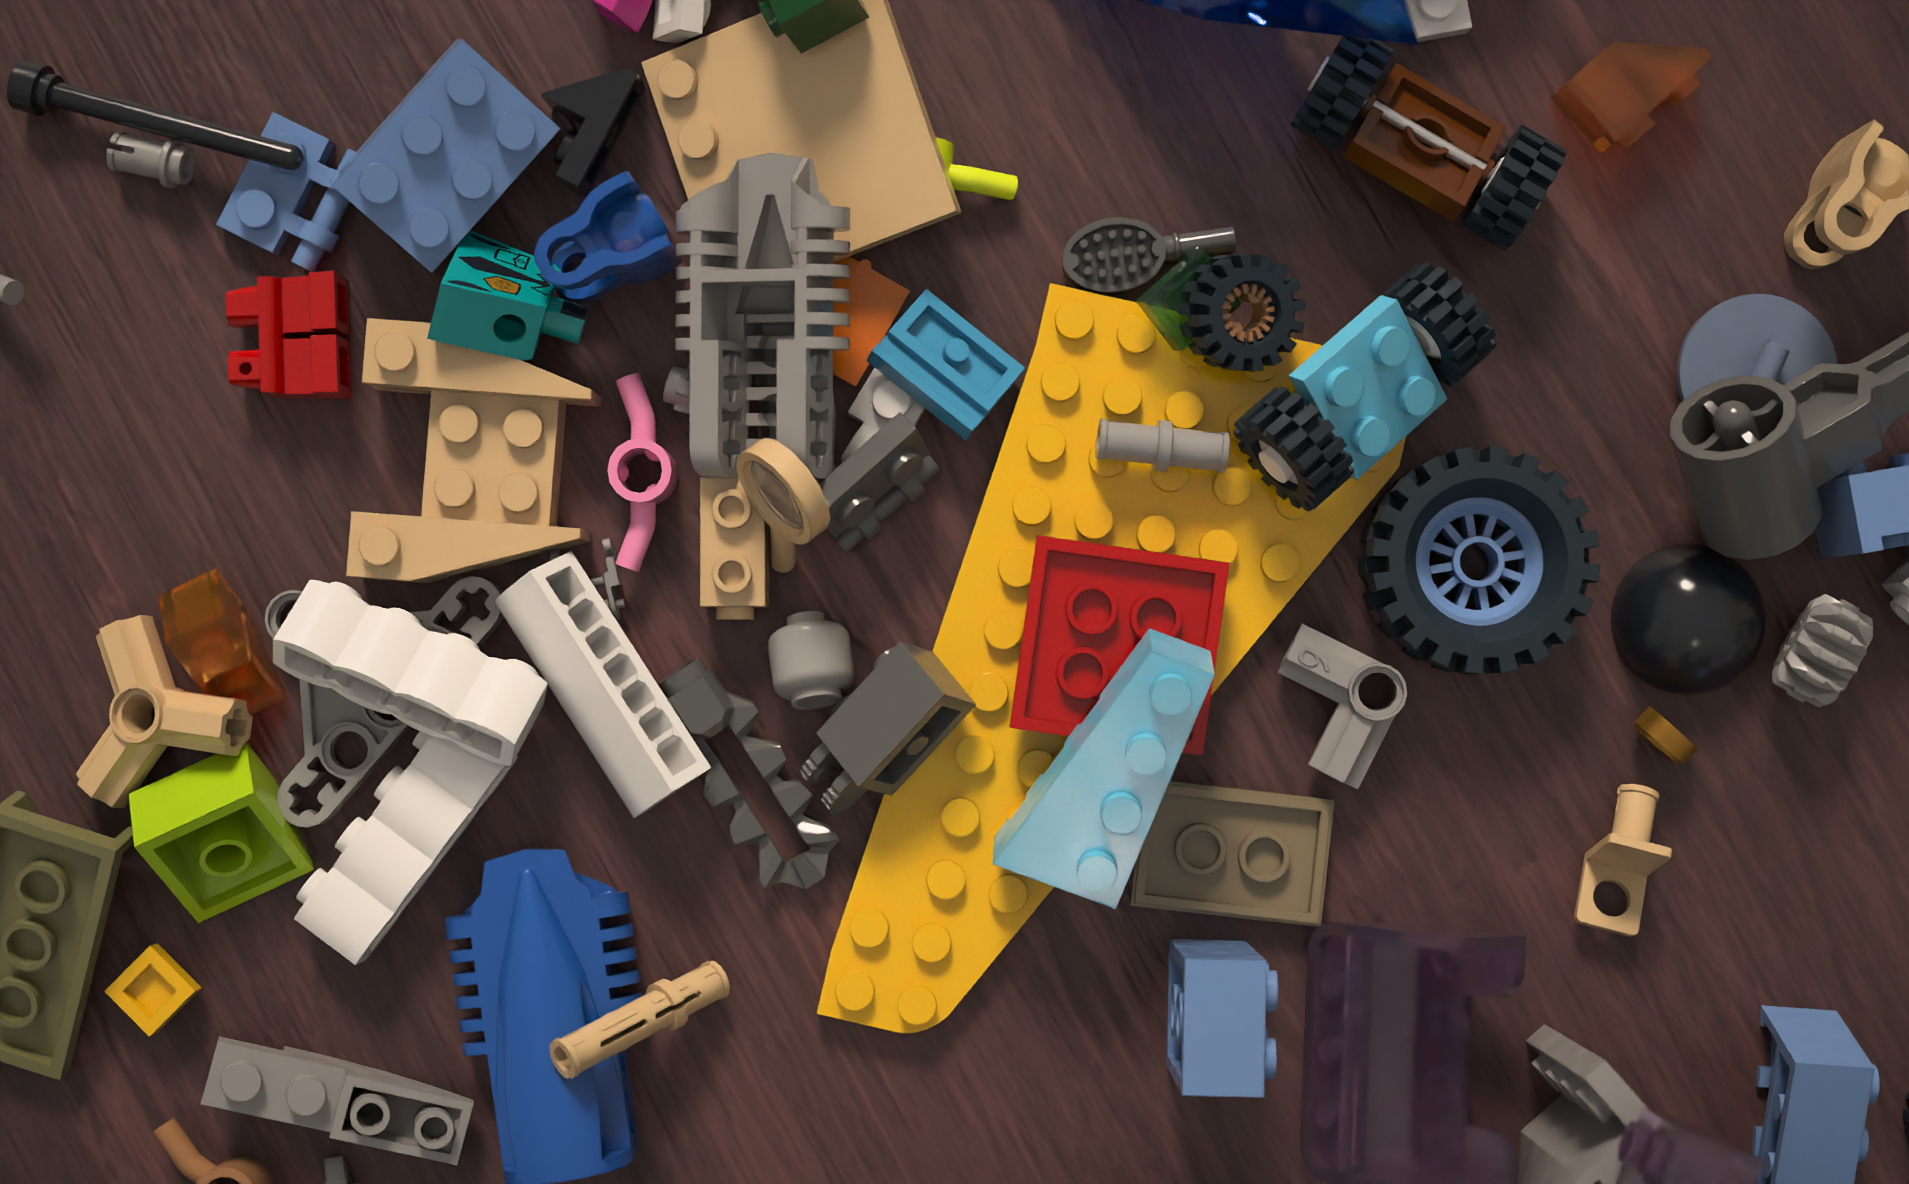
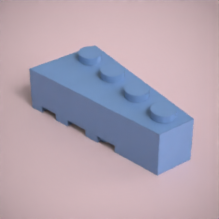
M1909 453L1889 457L1891 468L1872 472L1867 471L1866 461H1862L1819 487L1823 503V516L1815 532L1820 559L1863 554L1909 545Z

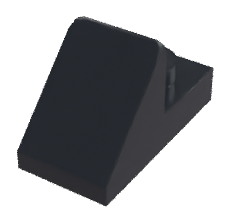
M624 68L549 90L541 95L551 109L581 124L578 132L570 130L565 135L554 159V163L560 166L555 175L565 187L584 197H587L646 88L638 73L629 68Z

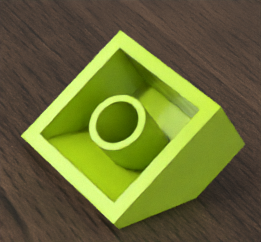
M247 741L242 746L239 755H212L129 794L135 849L198 923L314 870L313 861L297 826L286 821L277 803L279 786L276 779Z

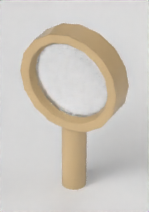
M765 437L738 455L736 468L739 481L746 496L758 514L770 526L771 566L777 572L784 573L791 571L795 567L796 544L808 543L828 527L830 513L824 494L809 469L787 447L776 440Z

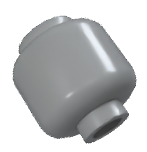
M804 611L792 614L786 618L787 626L774 632L768 641L767 648L774 692L784 699L791 700V706L800 710L820 709L835 705L842 699L841 693L849 689L855 679L848 630L840 623L825 620L824 613L819 611Z

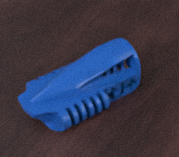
M523 849L485 861L480 896L464 911V914L444 918L447 940L471 938L472 945L449 950L450 962L474 961L475 968L452 973L454 986L474 984L478 986V991L455 997L457 1009L481 1007V1014L459 1019L460 1032L464 1033L484 1031V1037L462 1042L465 1056L487 1054L505 1184H550L587 1178L628 1165L635 1159L638 1151L637 1128L626 1050L586 1069L573 1079L564 1078L555 1068L549 1050L552 1040L562 1038L601 1018L603 1015L643 996V993L639 991L617 993V987L641 981L639 969L614 971L613 965L637 958L636 946L611 948L610 944L611 940L633 936V923L608 925L607 917L631 912L628 891L616 892V889L574 872L568 854L564 849Z

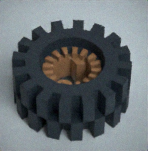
M1230 253V255H1218L1210 258L1211 265H1199L1193 271L1198 280L1196 282L1186 281L1181 291L1190 295L1189 303H1178V314L1188 315V323L1179 325L1182 336L1193 338L1194 341L1188 345L1193 354L1205 356L1203 362L1210 366L1235 371L1264 370L1263 365L1275 366L1283 361L1278 353H1291L1297 343L1290 339L1289 336L1291 332L1302 333L1305 322L1294 320L1295 311H1305L1306 306L1305 299L1293 298L1292 293L1301 289L1297 278L1284 277L1290 269L1281 262H1270L1272 257L1262 254ZM1235 297H1238L1240 302L1251 303L1253 315L1250 323L1245 328H1242L1240 322H1232L1228 319L1231 317V314L1228 313V310H1231L1232 307L1230 302H1234Z

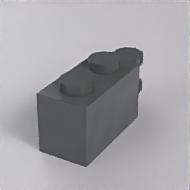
M899 641L895 647L888 649L877 658L872 668L873 671L853 693L846 695L836 703L831 711V717L816 732L823 742L812 752L810 758L805 760L799 772L809 786L812 787L813 785H822L823 782L828 781L830 777L834 776V772L838 771L841 767L844 768V771L834 780L832 786L826 789L827 791L821 799L832 815L844 813L845 810L850 809L855 804V801L860 799L868 790L893 795L977 705L932 651Z

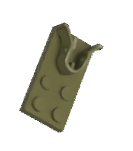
M19 790L0 803V1062L61 1080L71 1068L122 855L134 844L132 826H130L117 837L112 838L40 815L29 793Z

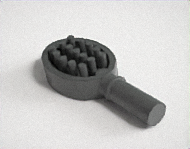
M1126 217L1101 219L1075 232L1066 243L1062 255V268L1068 280L1083 291L1105 296L1121 295L1146 286L1156 277L1162 265L1166 262L1176 260L1179 263L1182 259L1236 252L1234 228L1232 226L1184 234L1174 232L1170 236H1162L1149 223L1138 219Z

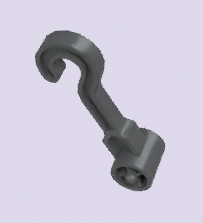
M1909 332L1858 362L1849 364L1819 363L1784 385L1768 377L1744 375L1721 379L1704 386L1680 403L1670 420V438L1699 532L1709 548L1732 558L1751 560L1772 557L1798 546L1815 531L1823 516V503L1819 487L1882 450L1885 431L1897 418L1909 412Z

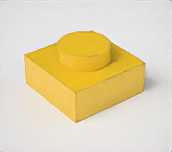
M156 943L150 945L104 992L150 1037L157 1034L202 987Z

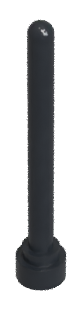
M21 60L13 68L8 80V103L12 109L41 116L46 112L54 113L60 108L286 170H296L304 162L302 150L295 145L64 83L61 76L55 74L52 67Z

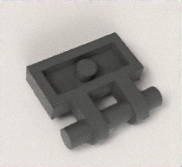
M901 412L819 483L828 503L830 521L826 529L831 534L830 537L846 554L863 539L871 542L884 530L881 523L906 501L911 504L917 501L926 492L924 485L941 471L937 463L928 455L930 452L917 428Z

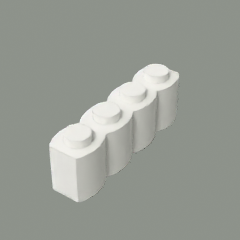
M309 580L273 639V663L287 673L308 683L332 688L356 704L377 712L392 714L416 730L437 738L452 740L468 752L501 765L511 766L544 706L548 683L529 664L517 659L503 660L488 657L480 651L475 642L460 634L450 633L446 635L428 631L421 626L420 621L406 610L370 606L362 600L357 591L340 582L326 583Z
M419 731L412 743L413 746L419 749V752L406 770L397 765L382 780L374 793V797L381 802L367 821L357 817L340 836L335 844V848L341 851L342 854L331 870L327 873L319 868L300 889L296 899L303 903L294 919L354 965L365 961L431 876L442 858L459 839L482 805L510 771L518 756H516L511 766L497 764L468 752L452 740L437 738Z

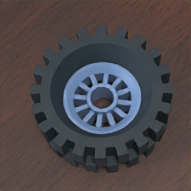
M1489 446L1482 450H1473L1472 447L1458 449L1445 455L1437 456L1406 472L1393 482L1395 486L1389 493L1380 496L1372 511L1376 512V515L1371 524L1364 526L1360 543L1366 544L1365 558L1358 559L1359 577L1366 576L1369 592L1362 595L1368 610L1376 609L1382 620L1377 625L1387 639L1396 638L1404 646L1400 651L1414 660L1429 662L1432 664L1431 668L1445 672L1465 674L1505 673L1518 670V666L1523 664H1536L1550 656L1551 654L1547 649L1554 644H1565L1577 631L1570 624L1576 616H1587L1594 599L1584 596L1587 584L1599 582L1601 564H1589V548L1600 546L1597 529L1584 530L1580 516L1590 512L1581 496L1569 499L1562 489L1570 482L1557 470L1546 474L1538 469L1541 462L1540 459L1527 453L1516 457L1508 455V448ZM1473 516L1483 517L1477 534ZM1456 518H1459L1462 537L1450 524ZM1497 523L1504 531L1492 540L1490 537ZM1439 532L1451 547L1434 542ZM1512 539L1517 551L1503 553L1501 547ZM1468 545H1475L1481 548L1488 558L1487 572L1478 581L1468 578L1460 567L1461 553ZM1430 553L1444 557V563L1429 566ZM1519 560L1518 572L1504 567L1505 561ZM1446 572L1448 578L1436 587L1431 574ZM1498 578L1514 583L1509 593L1497 580ZM1457 585L1458 589L1454 600L1450 602L1444 595ZM1486 588L1498 601L1497 604L1489 607ZM1471 590L1475 610L1465 608Z

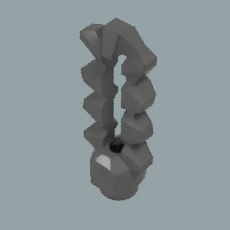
M700 657L685 664L657 683L706 760H709L711 768L707 770L703 796L713 807L733 804L735 813L730 823V834L735 846L759 843L760 882L763 887L768 888L783 882L808 889L825 878L829 851L841 840V837L833 827L804 813L813 797V792L808 786L799 780L783 779L778 774L787 760L781 744L748 734L759 714V709L755 703L725 691L712 669H707ZM728 725L740 740L747 754L809 846L802 853L788 861L780 853L773 839L755 815L747 799L740 792L718 755L707 741V739L718 734Z

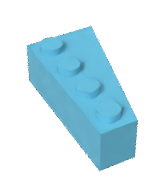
M1149 628L1101 692L1099 701L1081 724L1078 723L1066 739L1064 748L1046 772L1040 774L1028 790L1026 799L1011 819H1007L994 836L993 865L1116 909L1215 675L1211 651Z

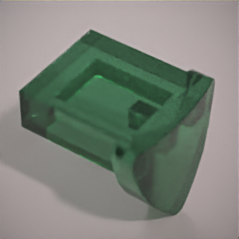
M1197 246L1190 248L1180 258L1178 264L1136 300V303L1175 351H1184L1194 341L1192 337L1182 336L1179 325L1188 323V315L1178 314V303H1189L1190 299L1189 294L1181 291L1186 281L1196 282L1198 280L1193 271L1199 265L1212 264L1210 261L1211 257ZM1238 297L1234 298V302H1230L1232 307L1231 310H1228V313L1233 314L1241 306Z

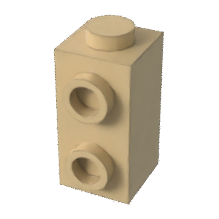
M700 477V606L716 608V620H754V608H769V525L758 514L746 496L738 477ZM752 477L760 495L769 506V496L761 486L758 477Z

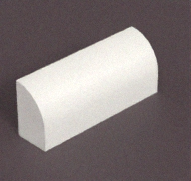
M572 551L530 570L495 600V604L544 680L548 683L553 694L633 818L653 808L711 768Z

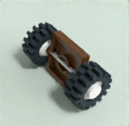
M1349 24L1330 58L1326 57L1307 89L1309 94L1290 126L1335 151L1361 107H1363L1360 116L1364 117V120L1343 158L1455 222L1465 208L1477 184L1480 185L1476 196L1463 216L1461 226L1502 250L1507 251L1508 247L1510 248L1514 243L1516 237H1519L1527 221H1530L1547 194L1549 186L1554 182L1558 170L1563 165L1567 150L1522 124L1509 139L1506 147L1499 154L1497 161L1491 160L1490 157L1506 126L1398 63L1395 64L1379 93L1373 91L1371 96H1369L1394 49Z

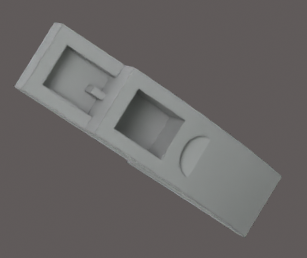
M219 1036L201 1105L330 1132L329 1138L457 1165L474 1101L413 1079L338 1058L284 1046L283 1050Z

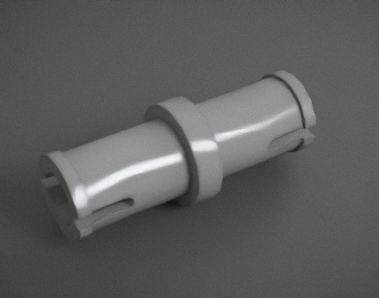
M1100 418L1096 435L1095 459L1151 464L1152 471L1166 472L1168 466L1224 473L1228 462L1230 437L1228 432L1214 433L1173 428L1172 421L1158 420L1156 426L1113 422Z

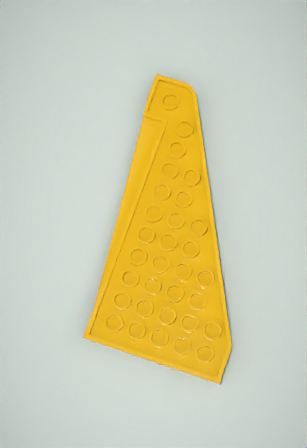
M1050 283L1036 346L932 651L977 705L893 795L884 794L830 953L817 1014L898 1033H916L937 1025L954 1010L1054 888V886L993 865L994 836L1005 821L1011 819L1026 799L1028 790L1040 774L1046 772L1064 748V742L1069 737L1009 728L1037 535L1229 562L1212 695L1400 466L1406 437L1358 479L1350 477L1317 508L1305 511L1303 507L1298 509L1292 506L1289 497L1283 500L1276 494V487L1273 484L1268 487L1261 479L1264 475L1259 469L1253 470L1247 462L1250 456L1241 452L1238 446L1240 440L1234 436L1235 422L1276 387L1278 389L1281 387L1288 388L1291 394L1297 392L1288 375L1323 345L1290 338L1297 345L1291 353L1279 352L1278 354L1283 361L1277 365H1263L1264 370L1256 372L1222 369V367L1210 366L1203 362L1205 356L1194 355L1189 349L1188 345L1194 340L1192 337L1182 336L1179 325L1188 323V315ZM1101 418L1113 422L1156 426L1158 420L1172 421L1173 428L1214 433L1228 432L1230 446L1226 470L1224 473H1217L1213 470L1168 466L1166 472L1152 471L1151 464L1111 459L1097 460L1095 459V444L1099 420Z

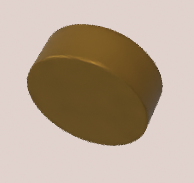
M1650 706L1634 721V728L1677 766L1679 764L1683 766L1698 750L1679 730Z

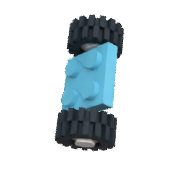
M1424 262L1422 265L1418 263L1288 375L1297 392L1291 394L1288 388L1281 387L1278 389L1276 387L1235 422L1234 426L1236 428L1233 431L1234 436L1240 440L1238 446L1241 452L1250 456L1247 462L1253 470L1259 469L1264 475L1261 479L1268 487L1273 484L1276 487V494L1283 500L1289 497L1292 506L1298 509L1303 507L1305 511H1311L1317 508L1350 477L1354 479L1361 477L1447 400L1440 384L1444 381L1446 386H1451L1460 381L1487 357L1496 346V341L1493 340L1496 336L1495 329L1486 324L1490 320L1486 310H1478L1475 304L1479 300L1472 292L1467 295L1462 290L1464 283L1457 277L1450 281L1447 270L1440 266L1434 270L1431 263Z

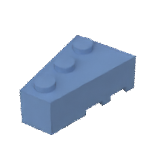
M1761 1005L1760 1026L1768 1027L1772 1037L1770 1066L1757 1065L1756 1086L1768 1088V1100L1763 1126H1753L1750 1184H1855L1857 1164L1866 1160L1869 1148L1868 1131L1865 1125L1868 1104H1874L1879 1094L1880 1080L1876 1065L1871 1063L1837 1011Z

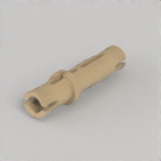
M708 960L702 963L700 967L672 981L661 979L648 986L645 995L603 1015L601 1018L562 1038L552 1040L549 1051L555 1068L564 1078L573 1079L586 1069L628 1049L630 1046L662 1029L670 1032L686 1024L690 1014L729 995L730 984L725 971L717 962H709Z

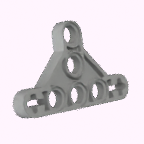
M470 576L460 579L452 585L431 610L409 613L414 615L420 621L421 626L428 631L446 635L456 633L452 629L439 624L440 619L446 614L450 622H457L468 607L462 600L464 593L480 594L486 590L490 595L485 601L486 608L491 611L486 619L473 616L460 629L470 634L471 640L480 648L504 618L495 604V600L503 591L498 584L487 578ZM285 591L279 593L270 601L266 608L264 621L267 632L273 639L282 626L280 619L284 607L290 602L297 601L303 591ZM299 679L305 756L283 780L278 789L277 803L286 821L298 827L308 828L326 823L334 817L411 727L399 719L389 720L383 717L380 712L356 704L332 688L317 686ZM348 731L360 734L368 747L366 759L356 768H347L340 764L334 752L337 739ZM320 759L329 773L344 779L346 783L340 789L336 781L328 782L317 796L319 803L323 805L321 810L309 809L300 812L297 806L302 798L296 789L298 785L302 787L313 786L324 776L326 772L315 768V764Z

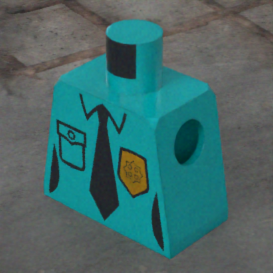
M469 231L460 241L441 282L427 339L526 361L533 358L542 333L579 344L589 307L554 297L556 287L544 279L535 263L533 255L474 231ZM552 263L553 268L560 272L561 270L558 266Z

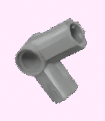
M1301 623L1277 673L1338 703L1308 765L1359 789L1395 715L1398 714L1405 704L1407 697L1406 682L1401 673L1392 666L1384 664ZM1379 672L1390 678L1394 692L1392 699L1387 705L1372 709L1362 704L1359 699L1358 689L1364 677L1371 673Z

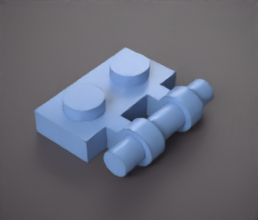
M272 112L261 136L299 147L304 154V162L296 170H286L248 160L216 225L277 256L280 255L291 234L301 239L291 262L310 272H315L324 252L332 253L339 239V236L334 234L350 202L331 186L330 180L355 154V151L347 148L337 170L329 168L325 164L335 146L331 140ZM315 184L327 190L312 220L309 221L299 215Z

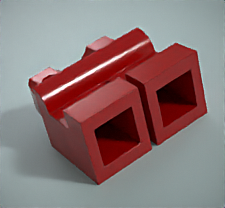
M334 270L308 272V276L286 278L259 276L257 277V286L226 292V317L228 325L233 328H259V350L229 351L227 358L229 384L240 388L258 390L277 399H352L351 345L349 341L340 337L350 336L348 279Z

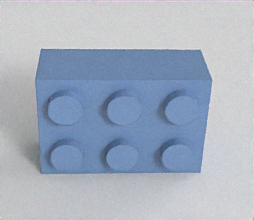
M456 39L330 180V184L432 273L560 128L463 39Z
M1169 939L1166 1066L1182 1096L1264 1097V1079H1275L1277 1066L1275 1038H1268V1031L1265 1029L1266 1011H1276L1277 972L1269 970V964L1266 963V960L1245 940Z

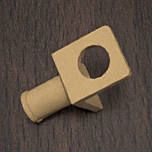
M1622 784L1617 788L1616 795L1618 798L1612 833L1604 837L1584 855L1574 920L1581 925L1633 937L1639 931L1647 877L1671 860L1672 849L1650 843L1659 793L1643 785ZM1613 882L1624 890L1627 896V907L1622 915L1617 917L1607 916L1596 907L1593 893L1599 883Z

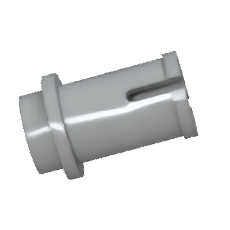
M116 131L110 138L109 142L111 144L122 146V151L107 148L106 161L111 171H123L159 179L163 187L171 189L175 188L178 184L187 185L190 182L195 170L196 157L194 150L190 147H185L184 142L171 138L167 142H161L129 135L123 131Z

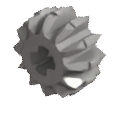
M1824 594L1809 601L1804 612L1799 614L1797 621L1789 629L1784 643L1779 648V654L1773 662V683L1786 690L1785 693L1802 703L1807 701L1819 708L1836 701L1840 692L1846 689L1852 676L1857 673L1859 664L1867 654V647L1873 639V619L1860 612L1859 607L1842 598L1839 601Z

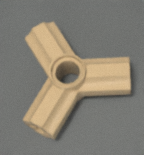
M138 615L129 619L117 620L99 629L100 633L96 636L115 697L109 710V727L76 773L79 778L77 785L91 798L98 799L112 808L126 807L129 802V794L139 788L167 746L230 756L239 755L244 743L250 739L253 717L248 712L246 700L188 692L177 688L152 616ZM153 707H154V709H155V718H154V721L152 722V714H151V713H152V710H153Z

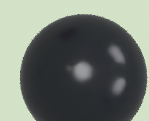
M1697 544L1670 545L1657 549L1641 558L1621 580L1611 609L1613 639L1625 664L1637 677L1648 685L1661 691L1678 695L1707 693L1731 683L1752 663L1759 651L1765 633L1764 603L1760 590L1751 575L1732 557H1726L1707 546Z

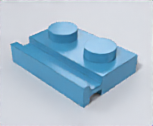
M928 289L924 290L888 331L883 340L871 350L866 360L965 441L1012 387L1025 369L1024 366Z

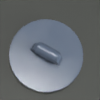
M1741 295L1724 301L1708 310L1694 323L1687 333L1677 360L1676 379L1681 402H1683L1696 390L1721 379L1744 375L1768 377L1784 385L1819 363L1838 364L1837 356L1824 327L1802 306L1775 295Z

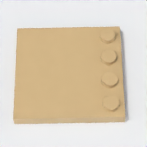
M862 0L869 15L868 19L802 54L786 34L776 38L767 25L762 13L641 62L688 200L700 191L726 180L739 159L766 153L810 158L813 160L819 190L827 197L830 206L850 208V230L834 232V240L850 242V254L834 256V262L962 213L889 1Z

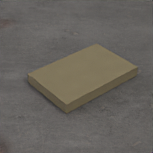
M1170 781L1133 867L1130 906L1321 927L1335 800Z

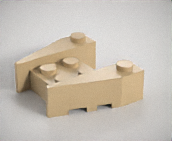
M367 318L362 383L378 391L431 394L421 516L351 511L346 576L362 579L429 583L448 578L449 576L477 569H485L504 564L508 561L590 542L591 532L581 528L557 527L566 405L601 407L602 397L589 388L519 359L427 339L431 323Z

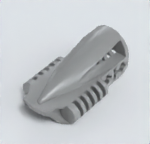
M766 153L739 159L726 180L700 191L680 207V210L676 211V233L690 235V243L676 244V257L690 258V267H676L675 280L690 282V290L676 291L675 304L690 305V314L675 315V327L690 328V338H676L675 351L690 352L689 449L693 468L702 477H738L736 468L738 455L765 437L776 440L791 450L809 469L814 478H827L839 466L834 465L836 412L833 395V351H848L849 338L833 337V327L850 326V314L833 313V304L849 303L850 290L833 288V280L849 279L850 266L834 264V256L849 255L850 242L834 240V232L850 230V208L830 206L827 197L819 190L813 160L810 158ZM753 375H755V387H751ZM750 400H756V413H749ZM748 426H758V439H748ZM752 464V465H751L752 477H757V475H756V473H755V471H754V469H753V464ZM764 466V469L769 478H778L772 471H770L768 468Z

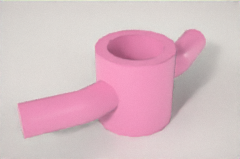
M634 373L616 380L631 423V440H627L615 449L609 459L607 472L609 482L616 493L630 501V525L615 564L639 572L655 530L656 505L669 498L676 488L678 471L676 462L670 453L656 444L655 414L640 373ZM645 453L648 459L661 462L662 473L657 484L649 485L646 491L641 493L630 490L626 480L629 476L627 465L631 459Z

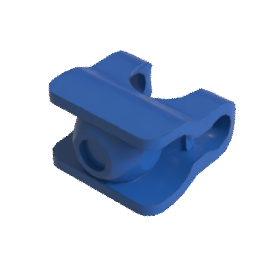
M628 171L612 177L590 192L575 214L549 228L540 236L534 252L535 263L544 279L555 286L563 297L576 303H589L598 300L625 284L647 283L661 277L682 263V259L676 257V249L670 241L671 233L650 197L643 194ZM568 241L554 253L553 258L551 260L553 250L560 243ZM586 257L575 271L566 273L568 265L574 259ZM552 263L557 265L561 271H556Z

